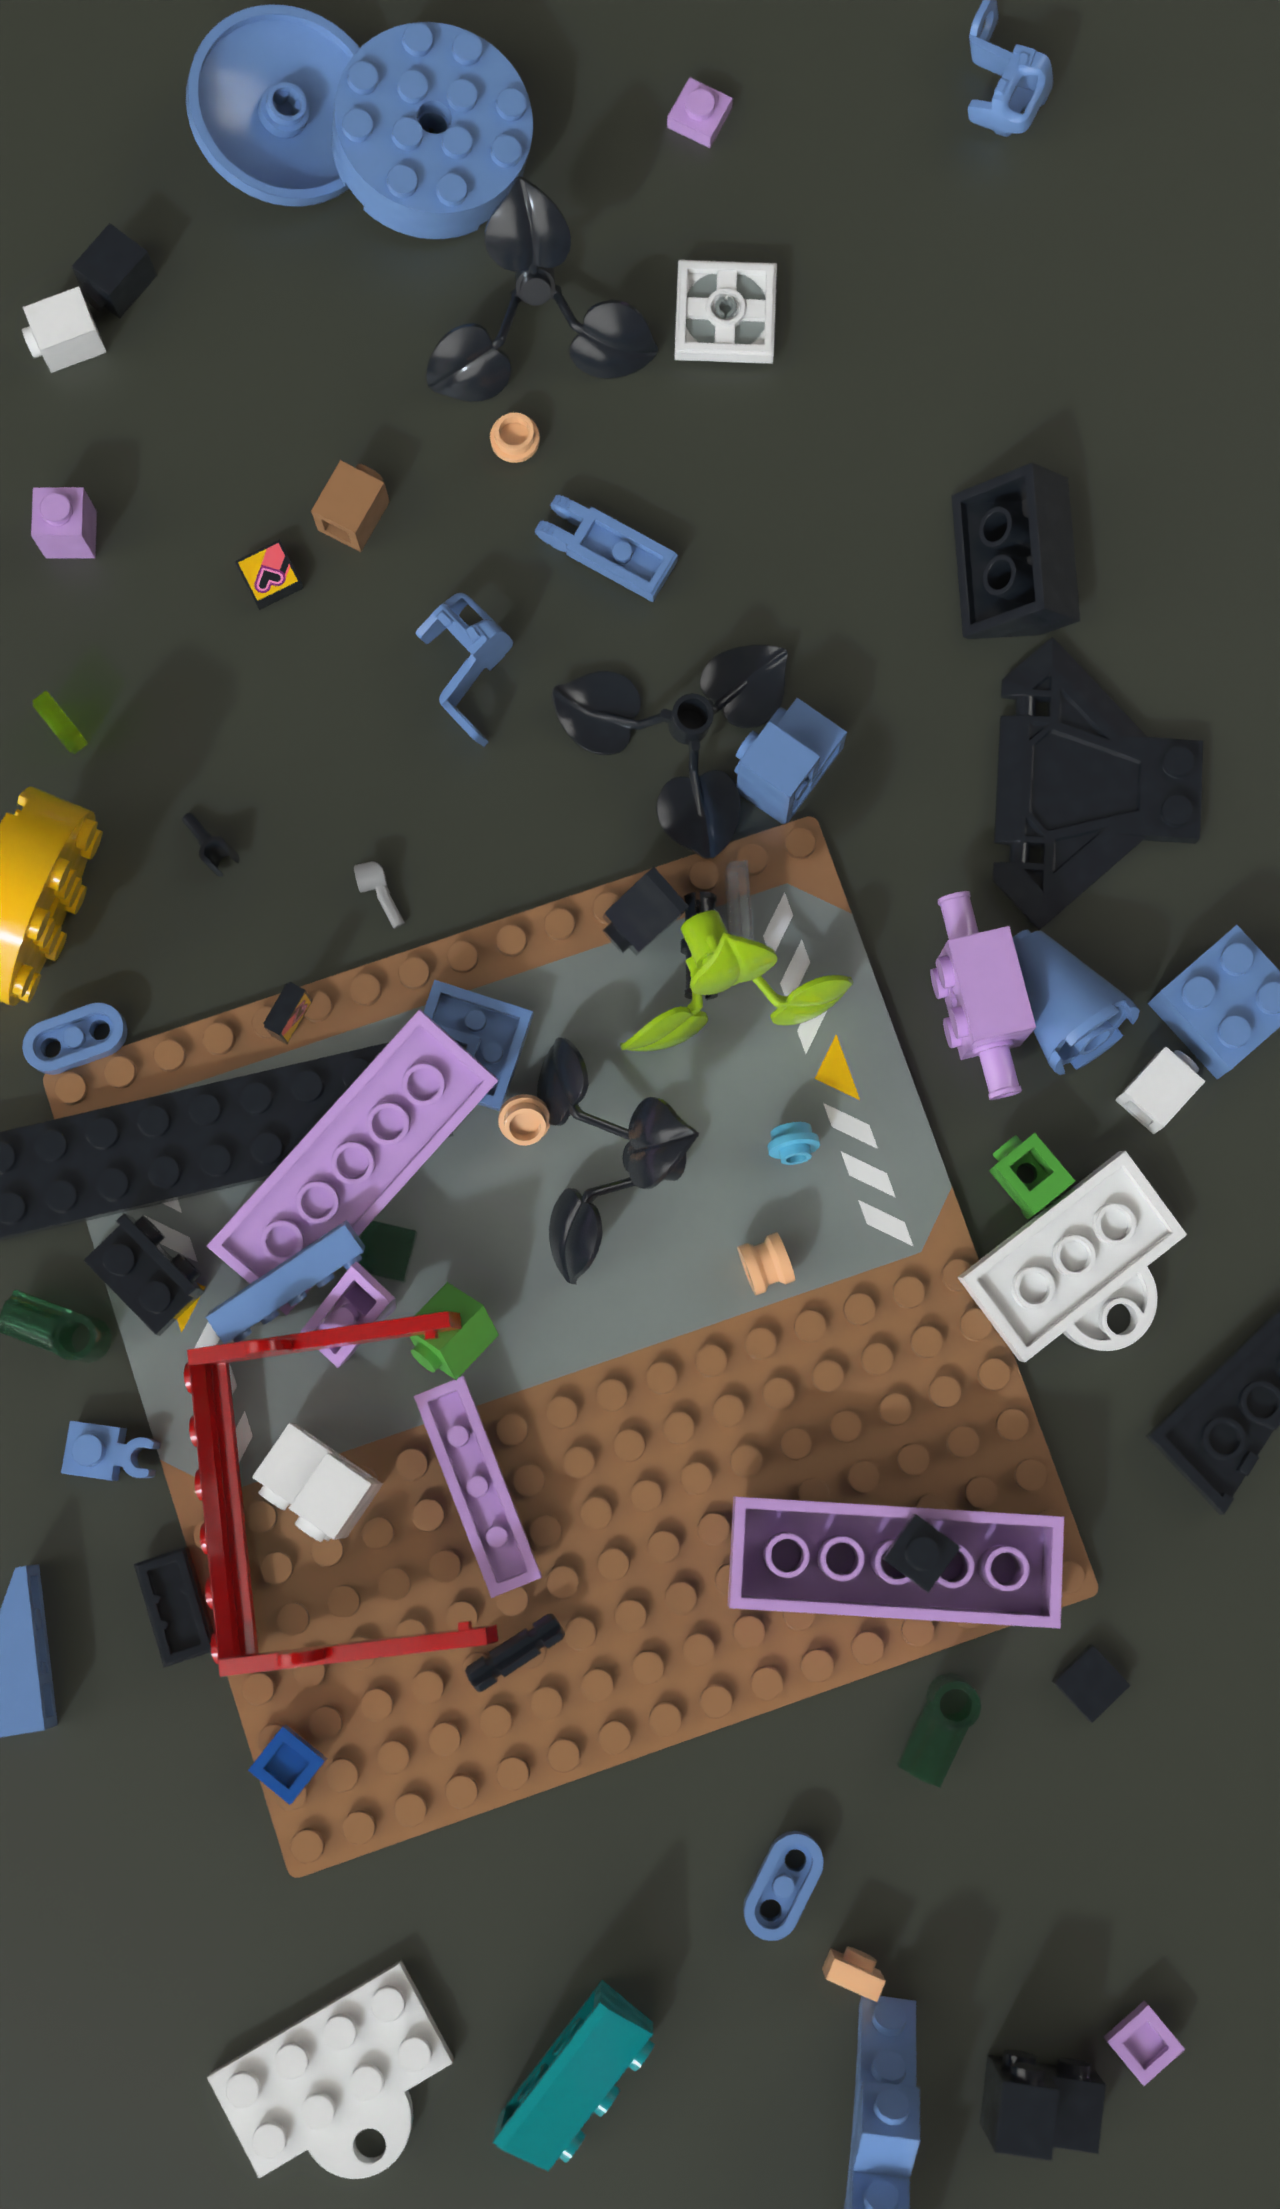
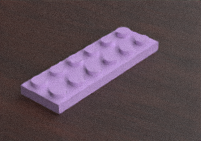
M419 1009L216 1234L207 1247L251 1284L346 1220L359 1236L498 1082V1078ZM286 1303L279 1310L287 1316L296 1305L291 1307L289 1303Z

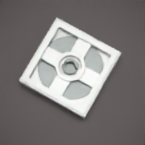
M678 260L675 360L773 364L777 263Z

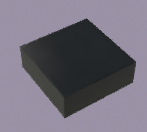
M1091 1644L1052 1680L1057 1688L1091 1723L1131 1686Z

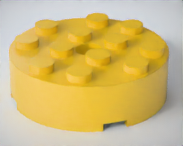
M31 786L19 795L17 804L24 806L22 810L16 809L14 815L7 812L0 823V1001L10 1006L17 1005L21 1000L29 1003L37 990L41 978L39 973L47 958L56 961L60 956L67 938V933L61 931V926L67 912L76 915L84 901L87 886L82 885V876L87 860H91L94 857L103 831L97 829L98 822L95 821L93 811Z

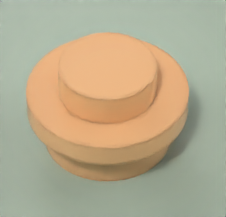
M511 412L503 415L494 423L490 432V442L493 451L499 458L507 462L519 463L528 460L535 454L539 447L540 435L537 425L531 418L521 413Z
M529 1094L516 1095L508 1099L501 1106L498 1114L499 1128L502 1134L513 1143L523 1146L532 1145L547 1133L550 1127V1114L547 1105L540 1098Z

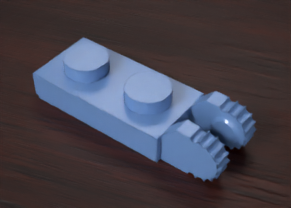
M556 495L550 504L551 509L561 518L579 527L575 534L572 535L548 521L540 520L534 531L538 538L559 551L567 552V556L654 602L678 562V554L593 507L588 509L563 495Z

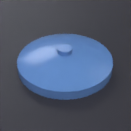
M277 4L258 5L235 12L219 22L199 45L190 68L186 87V107L189 124L194 138L208 162L225 180L237 189L261 201L276 205H315L333 199L347 191L349 187L344 186L334 161L332 125L336 91L341 75L350 59L360 49L359 46L334 23L311 11L294 6Z

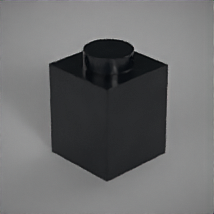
M110 223L71 266L86 302L98 311L105 307L119 319L157 277L148 251Z

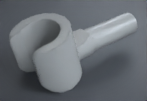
M374 861L355 865L354 873L359 892L362 893L376 889L378 900L393 929L404 924L405 922L390 895L386 875L381 865Z

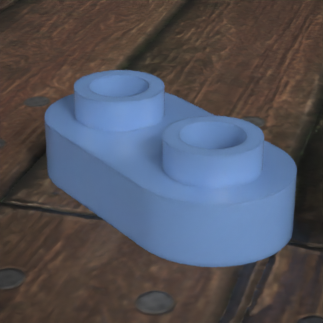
M91 1003L33 1025L23 1039V1054L27 1062L38 1071L50 1075L60 1074L116 1053L126 1041L127 1024L124 1017L112 1006L105 1003ZM100 1024H109V1035L105 1039L96 1040L94 1037L96 1027ZM53 1041H59L61 1044L60 1053L55 1057L48 1058L45 1052L47 1045Z
M789 1831L777 1837L772 1843L745 1897L743 1913L746 1924L750 1931L761 1939L775 1941L789 1935L795 1928L823 1870L824 1861L819 1845L810 1835L800 1831ZM793 1849L801 1850L805 1854V1861L799 1868H790L785 1864L786 1854ZM768 1899L776 1900L781 1906L780 1912L773 1918L764 1917L760 1912L762 1903Z

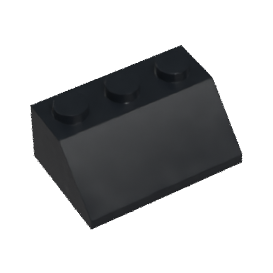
M1030 463L953 494L952 508L963 638L985 639L1039 636L1080 622L1068 478L1035 463Z

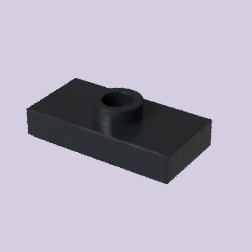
M183 1547L135 1563L134 1567L163 1667L165 1668L210 1653L211 1637L214 1632L189 1547Z

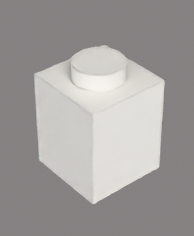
M79 286L23 307L30 325L22 329L28 348L33 358L43 356L51 373L107 353Z
M1164 1047L1121 1092L1115 1101L1152 1134H1155L1167 1125L1205 1083V1080L1197 1074L1199 1068L1190 1057L1179 1050L1172 1052L1167 1047Z

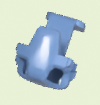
M983 0L970 30L971 58L976 65L1002 77L996 86L992 102L971 100L967 108L968 117L972 123L993 130L995 134L1008 137L1011 133L1019 134L1025 132L1032 124L1039 108L1046 103L1053 88L1052 65L1050 59L1045 54L1037 52L1036 49L1016 44L1012 53L990 43L989 40L998 21L997 0Z
M457 593L440 604L415 633L425 644H428L447 628L471 653L441 692L439 701L442 707L469 736L482 747H485L489 741L456 706L485 668L491 671L505 657V654L513 646V640L472 598L464 593ZM469 604L483 620L468 626L459 614Z

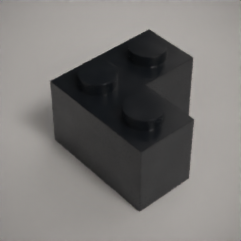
M1004 2050L1003 2057L987 2055L980 2125L995 2153L1052 2161L1053 2148L1099 2154L1106 2084L1096 2071H1091L1090 2063L1078 2059L1058 2058V2064L1051 2065L1036 2062L1035 2055L1019 2050Z

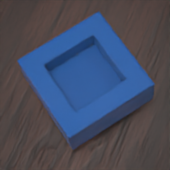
M285 1724L248 1771L291 1805L328 1758Z

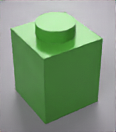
M447 1282L415 1316L446 1311L458 1312L461 1317L462 1329L438 1332L439 1338L426 1340L424 1334L410 1336L415 1346L411 1353L428 1371L434 1373L439 1368L457 1380L499 1334L484 1305Z

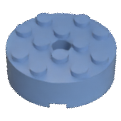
M408 23L390 28L371 38L353 55L346 65L337 87L332 125L334 161L344 186H348L356 198L364 205V211L384 226L405 235L424 239H448L472 233L479 229V225L489 220L493 211L507 195L515 179L518 176H523L533 135V117L529 96L512 64L499 50L483 38L465 29L444 23ZM429 128L434 129L433 132L435 134L429 133Z

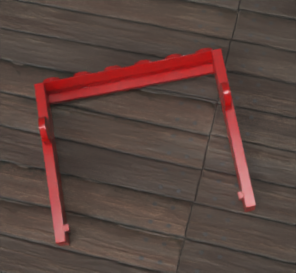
M446 1311L187 1349L188 1362L184 1367V1382L187 1391L192 1395L193 1416L189 1421V1434L192 1444L197 1447L199 1469L195 1473L194 1485L197 1497L202 1501L204 1523L200 1528V1544L203 1552L208 1555L210 1575L205 1585V1596L210 1609H213L215 1632L211 1637V1654L214 1662L219 1666L220 1677L482 1646L498 1642L497 1625L472 1627L471 1621L458 1622V1629L258 1653L229 1363L423 1334L426 1340L439 1338L438 1332L462 1329L460 1313Z

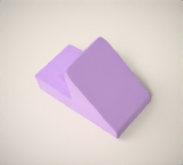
M355 1262L343 1275L300 1333L383 1321L396 1309L395 1297L358 1262ZM361 1344L320 1349L319 1351L339 1368L349 1360Z

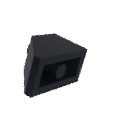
M652 867L604 913L602 918L608 925L602 931L620 952L624 953L630 948L637 956L679 919L689 906L657 869Z

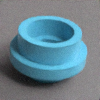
M791 1122L774 1128L770 1132L771 1141L767 1145L769 1156L780 1159L782 1164L795 1165L810 1160L812 1157L811 1153L820 1147L819 1136L812 1132V1127L809 1123Z

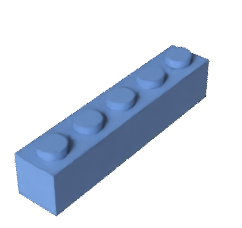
M346 1220L210 1310L205 1318L224 1344L232 1339L234 1342H240L252 1333L250 1327L259 1321L263 1325L267 1324L280 1314L277 1309L286 1303H289L291 1307L296 1305L307 1296L305 1292L307 1289L315 1284L318 1288H321L335 1278L334 1271L342 1266L347 1270L355 1262H360L363 1259L360 1254L364 1252L365 1245Z

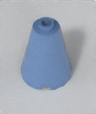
M1023 930L1012 937L1036 1028L1033 1031L1049 1066L1054 1072L1059 1075L1065 1074L1063 1065L1071 1063L1076 1070L1087 1065L1124 1036L1118 1027L1126 1018H1128L1132 1025L1136 1022L1140 1010L1132 999L1045 932L1039 930L1031 933L1029 930Z

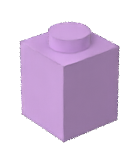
M84 487L33 488L31 536L45 558H95L97 511Z

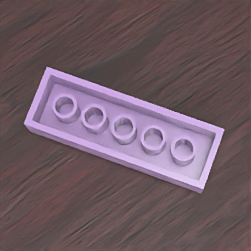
M733 1496L728 1606L735 1609L1061 1628L1064 1517ZM913 1514H917L961 1547L929 1593L882 1559Z

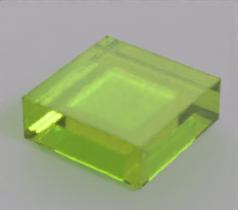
M47 690L32 700L34 703L33 707L70 753L73 752L75 754L88 744Z

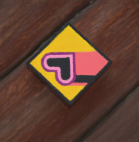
M280 540L235 561L259 610L304 589Z
M292 982L286 983L263 1023L264 1028L272 1037L288 1044L313 1001L307 991Z

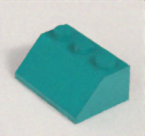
M601 1980L499 2113L493 2143L501 2150L546 2171L552 2168L558 2158L565 2163L568 2162L586 2136L580 2130L593 2112L599 2117L605 2114L620 2092V2088L615 2083L628 2067L634 2072L637 2071L653 2050L655 2044L649 2040L653 2035V2022L606 1982Z

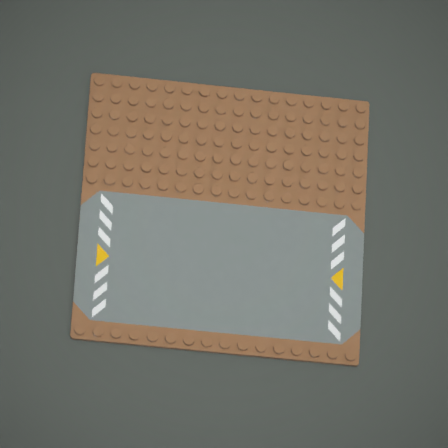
M803 817L729 842L725 849L713 859H704L697 854H693L655 867L683 900L684 895L691 892L696 893V899L700 900V892H710L717 895L716 911L719 912L728 934L749 939L745 869L748 865L753 940L772 948L778 957L776 964L761 975L778 995L788 996L799 986L822 976H850L854 982L834 1006L807 1022L785 1026L774 1024L770 1015L778 1007H775L753 980L742 983L739 982L737 985L718 993V997L706 1000L705 995H702L703 1008L700 1011L706 1012L708 1022L697 1034L687 1041L657 1051L622 1050L620 1043H625L655 1017L675 1007H687L692 1000L685 997L686 955L680 951V941L684 938L681 926L685 922V912L637 956L630 948L624 953L620 952L602 931L608 925L602 918L604 913L649 871L646 870L300 986L307 991L313 1001L288 1044L272 1037L263 1024L278 999L279 993L122 1046L116 1053L66 1072L55 1075L45 1074L43 1077V1085L53 1117L58 1119L388 1043L419 1009L424 1012L433 982L437 980L533 1011L534 1016L505 1102L511 1097L521 1094L537 1097L538 1079L542 1065L550 1048L555 1044L556 1038L560 1037L568 1039L575 1045L586 1065L588 1090L582 1101L578 1103L584 1112L629 1129L631 1117L639 1103L647 1097H658L666 1101L684 1122L699 1133V1136L686 1153V1167L678 1180H662L651 1189L633 1186L601 1195L594 1199L592 1204L598 1208L602 1220V1240L592 1265L578 1278L577 1285L568 1283L564 1279L553 1259L549 1242V1224L552 1210L559 1196L567 1188L577 1189L583 1195L587 1189L630 1177L629 1172L626 1171L623 1165V1151L629 1140L576 1120L571 1114L565 1124L561 1126L550 1124L547 1133L538 1142L523 1146L513 1143L502 1134L498 1123L499 1111L477 1104L455 1128L453 1136L446 1138L358 1236L365 1245L364 1252L360 1254L363 1259L358 1263L392 1294L396 1300V1309L384 1320L415 1316L447 1282L484 1305L499 1336L460 1377L464 1376L542 1574L540 1579L491 1598L414 1399V1396L455 1379L439 1368L434 1373L424 1368L411 1353L415 1346L410 1337L361 1343L349 1360L339 1368L319 1350L229 1363L258 1653L458 1629V1622L471 1621L472 1627L497 1625L498 1642L489 1645L227 1676L254 1762L285 1724L328 1758L291 1805L260 1781L288 1873L292 1877L300 1878L1012 1626L729 1608L728 1586L733 1496L1064 1517L1061 1608L1091 1598L1098 1592L1095 1574L1014 1354L957 1278L979 1261L823 833L817 819L814 817ZM791 1122L809 1123L812 1127V1132L819 1136L820 1147L811 1153L812 1157L810 1160L800 1164L785 1165L781 1163L780 1159L769 1156L767 1145L771 1141L770 1132L774 1128ZM265 1180L123 1212L133 1217L136 1221L142 1215L145 1216L165 1236L159 1243L172 1258L181 1253L201 1273V1276L195 1281L205 1292L160 1336L155 1335L106 1284L153 1439L161 1443L160 1449H157L186 1545L189 1547L213 1632H215L213 1609H210L205 1596L206 1581L210 1577L208 1555L203 1552L200 1544V1528L204 1523L202 1501L197 1497L194 1485L195 1473L199 1469L197 1447L192 1444L189 1434V1421L193 1416L192 1395L185 1386L184 1367L188 1362L187 1349L224 1344L205 1317L210 1310L248 1286L249 1283L212 1252L207 1245ZM123 1213L86 1221L94 1249L119 1226L116 1220ZM778 1232L789 1256L795 1281L786 1285L781 1282L773 1283L768 1286L766 1292L755 1295L742 1266L737 1246L746 1243L753 1246L761 1244L767 1235ZM342 1266L334 1271L335 1278L321 1288H318L315 1284L308 1291L307 1296L287 1316L277 1309L280 1314L265 1325L259 1321L250 1327L252 1333L241 1341L300 1333L347 1272L345 1267ZM289 1423L299 1425L383 1483L347 1538L317 1541L295 1525L299 1516L288 1509L291 1504L284 1511L258 1493L263 1485L252 1478V1476ZM552 1613L557 1618L565 1632L563 1640L549 1649L544 1646L540 1649V1655L506 1677H503L501 1674L497 1677V1683L483 1692H477L473 1688L465 1673L468 1665L482 1656L485 1659L488 1658L491 1650L525 1628L528 1631L534 1628L532 1624L545 1615Z

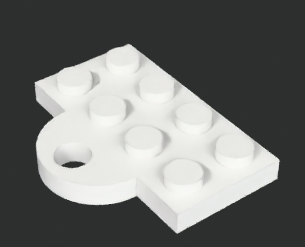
M1119 1151L957 1278L1021 1362L1028 1361L1062 1333L1074 1343L1085 1348L1099 1351H1114L1133 1344L1150 1327L1156 1313L1158 1298L1154 1278L1147 1266L1187 1234L1126 1151ZM1123 1304L1129 1310L1130 1324L1125 1331L1115 1334L1107 1324V1315L1113 1306Z
M400 1960L212 2071L207 2079L259 2178L308 2150L314 2160L328 2172L343 2178L362 2179L374 2176L387 2169L404 2150L413 2124V2105L408 2090L451 2065L454 2057L403 1961ZM364 2129L379 2131L386 2142L385 2151L377 2157L362 2155L356 2147V2135Z

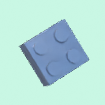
M1236 925L1163 988L1148 1005L1216 1079H1219L1280 1027V971L1243 930Z

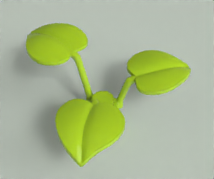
M715 910L705 911L689 918L681 926V932L692 954L691 957L686 959L691 975L690 988L692 990V1000L687 1007L679 1006L672 1008L655 1017L625 1043H620V1047L622 1050L657 1051L687 1041L697 1034L708 1022L706 1012L700 1011L703 1008L702 995L720 993L737 985L739 982L753 980L775 1007H778L770 1015L772 1022L784 1026L807 1022L823 1014L843 997L854 982L850 976H822L799 986L788 996L778 995L761 976L776 964L778 957L775 951L760 942L728 934L719 912Z

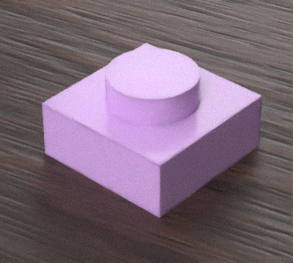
M689 78L667 117V128L710 148L732 110L733 98Z
M1145 2001L1139 2004L1104 2036V2039L1143 2086L1185 2050Z

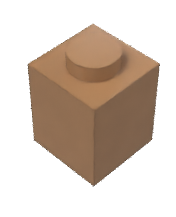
M340 460L311 510L317 530L361 552L389 504L383 478L368 466L357 464L356 467H353Z

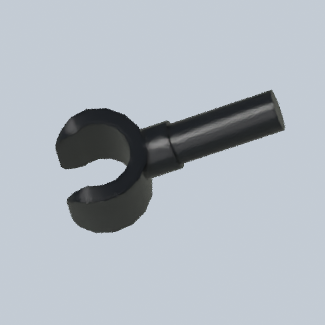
M187 813L183 816L182 821L201 846L199 850L200 859L217 876H224L218 869V864L224 857L230 856L237 864L239 863L240 857L238 853L222 837H213L208 833L193 813Z

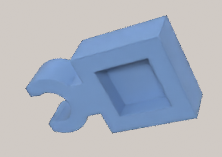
M70 1421L61 1474L118 1481L122 1466L124 1471L132 1477L153 1478L155 1477L156 1470L142 1468L138 1463V1454L144 1448L160 1449L161 1443L152 1438L138 1437L125 1444L127 1428Z

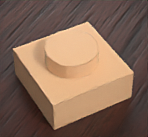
M846 1947L844 1954L830 1948L822 1968L826 1980L875 2002H878L886 1982L881 1971L875 1968L877 1963L875 1958L852 1947Z

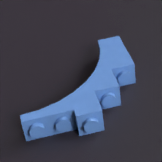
M861 1995L858 2014L852 2138L844 2209H910V2175L920 2142V2088L916 2087V2001L880 1996L878 2002H875Z

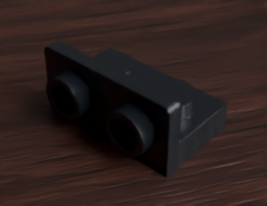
M123 1213L116 1220L119 1226L84 1261L155 1335L160 1336L205 1292L195 1281L201 1276V1273L181 1253L172 1258L159 1243L165 1236L145 1216L142 1215L136 1221L133 1217Z

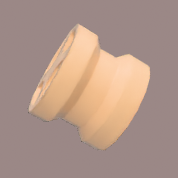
M778 1232L767 1235L761 1244L753 1246L746 1243L737 1246L742 1266L755 1295L766 1292L768 1286L773 1283L781 1282L786 1285L795 1281L789 1256Z

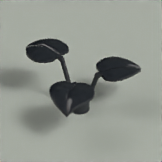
M518 176L507 195L491 214L485 229V245L490 257L502 268L515 271L516 288L510 293L511 300L498 335L494 340H491L487 330L475 323L464 324L452 329L441 338L434 348L428 361L426 376L427 385L434 392L463 401H484L499 394L508 384L511 375L510 359L499 348L506 341L521 301L533 306L542 305L551 298L556 301L571 329L578 333L569 346L570 358L579 369L594 377L610 379L635 373L656 357L658 346L643 315L635 307L620 300H607L593 305L586 312L583 324L576 319L562 295V288L555 285L554 267L561 265L570 251L571 234L568 223L559 208L546 193L527 179Z
M748 645L724 651L708 662L700 678V689L709 700L699 694H686L675 702L672 710L662 709L659 714L642 720H635L641 708L638 690L628 678L615 672H593L571 682L555 686L552 691L553 705L557 718L568 736L584 750L598 755H613L625 750L630 740V728L642 730L663 722L668 723L669 732L672 737L679 743L689 746L690 777H675L664 785L657 798V818L664 832L673 841L704 859H713L725 849L733 837L739 821L741 805L738 789L727 773L720 770H712L699 776L700 741L707 735L714 714L721 710L726 720L736 727L756 728L769 722L774 713L780 708L784 697L788 653L784 648L770 645Z
M558 1037L544 1060L537 1086V1097L545 1102L549 1110V1124L561 1126L566 1123L571 1114L576 1120L629 1140L623 1151V1165L626 1171L629 1172L630 1177L587 1189L583 1195L577 1189L567 1188L559 1196L552 1210L549 1224V1242L552 1256L564 1279L568 1283L577 1285L578 1278L592 1265L602 1240V1220L598 1208L592 1204L594 1199L598 1196L633 1186L651 1189L662 1180H678L686 1167V1153L699 1136V1133L684 1122L666 1101L658 1097H647L639 1103L631 1117L629 1129L584 1112L578 1103L582 1101L588 1090V1073L585 1062L579 1050L572 1042L566 1038Z

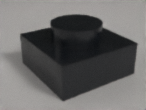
M913 1514L882 1559L929 1593L961 1547L917 1514Z

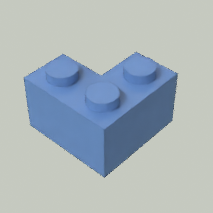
M799 698L795 699L787 711L780 707L760 734L755 731L749 733L736 753V757L740 759L734 771L738 774L737 789L739 795L782 825L788 823L844 748L847 731Z

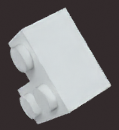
M293 1423L287 1425L252 1476V1478L263 1485L258 1492L262 1497L284 1511L291 1504L288 1509L299 1516L295 1525L319 1542H322L324 1539L329 1541L330 1539L347 1538L383 1485V1483L302 1427Z

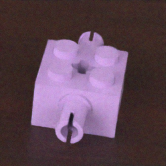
M960 891L938 899V905L941 907L949 940H947L935 962L936 968L930 970L931 981L937 999L945 998L949 1017L943 1019V1026L949 1047L958 1048L960 1060L976 1056L980 1057L989 1091V1100H996L1021 1093L1022 1089L1018 1083L1010 1048L1021 1046L1036 1028L1010 926L979 933L970 900V892Z

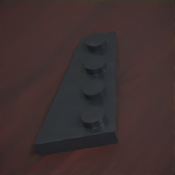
M1280 1307L1146 1435L1150 1442L1220 1515H1225L1243 1479L1250 1474L1259 1459L1258 1455L1272 1432L1277 1430L1280 1425Z

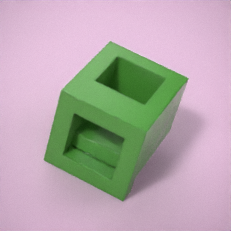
M1036 1133L1032 1134L1024 1142L1015 1135L992 1154L998 1163L989 1172L1020 1207L1021 1213L1027 1220L1076 1182ZM1019 1166H1028L1032 1169L1034 1173L1032 1183H1023L1018 1178L1017 1169Z

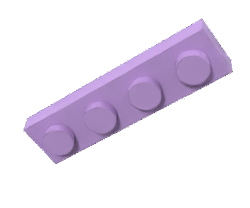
M462 1376L457 1380H452L415 1395V1402L491 1598L542 1578L465 1377Z

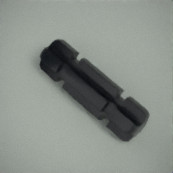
M552 1613L545 1615L532 1624L534 1628L528 1631L525 1628L491 1650L488 1658L485 1659L482 1656L468 1665L465 1673L473 1688L477 1692H483L497 1683V1677L501 1674L503 1677H506L540 1655V1649L544 1646L549 1649L563 1640L565 1632L557 1618Z

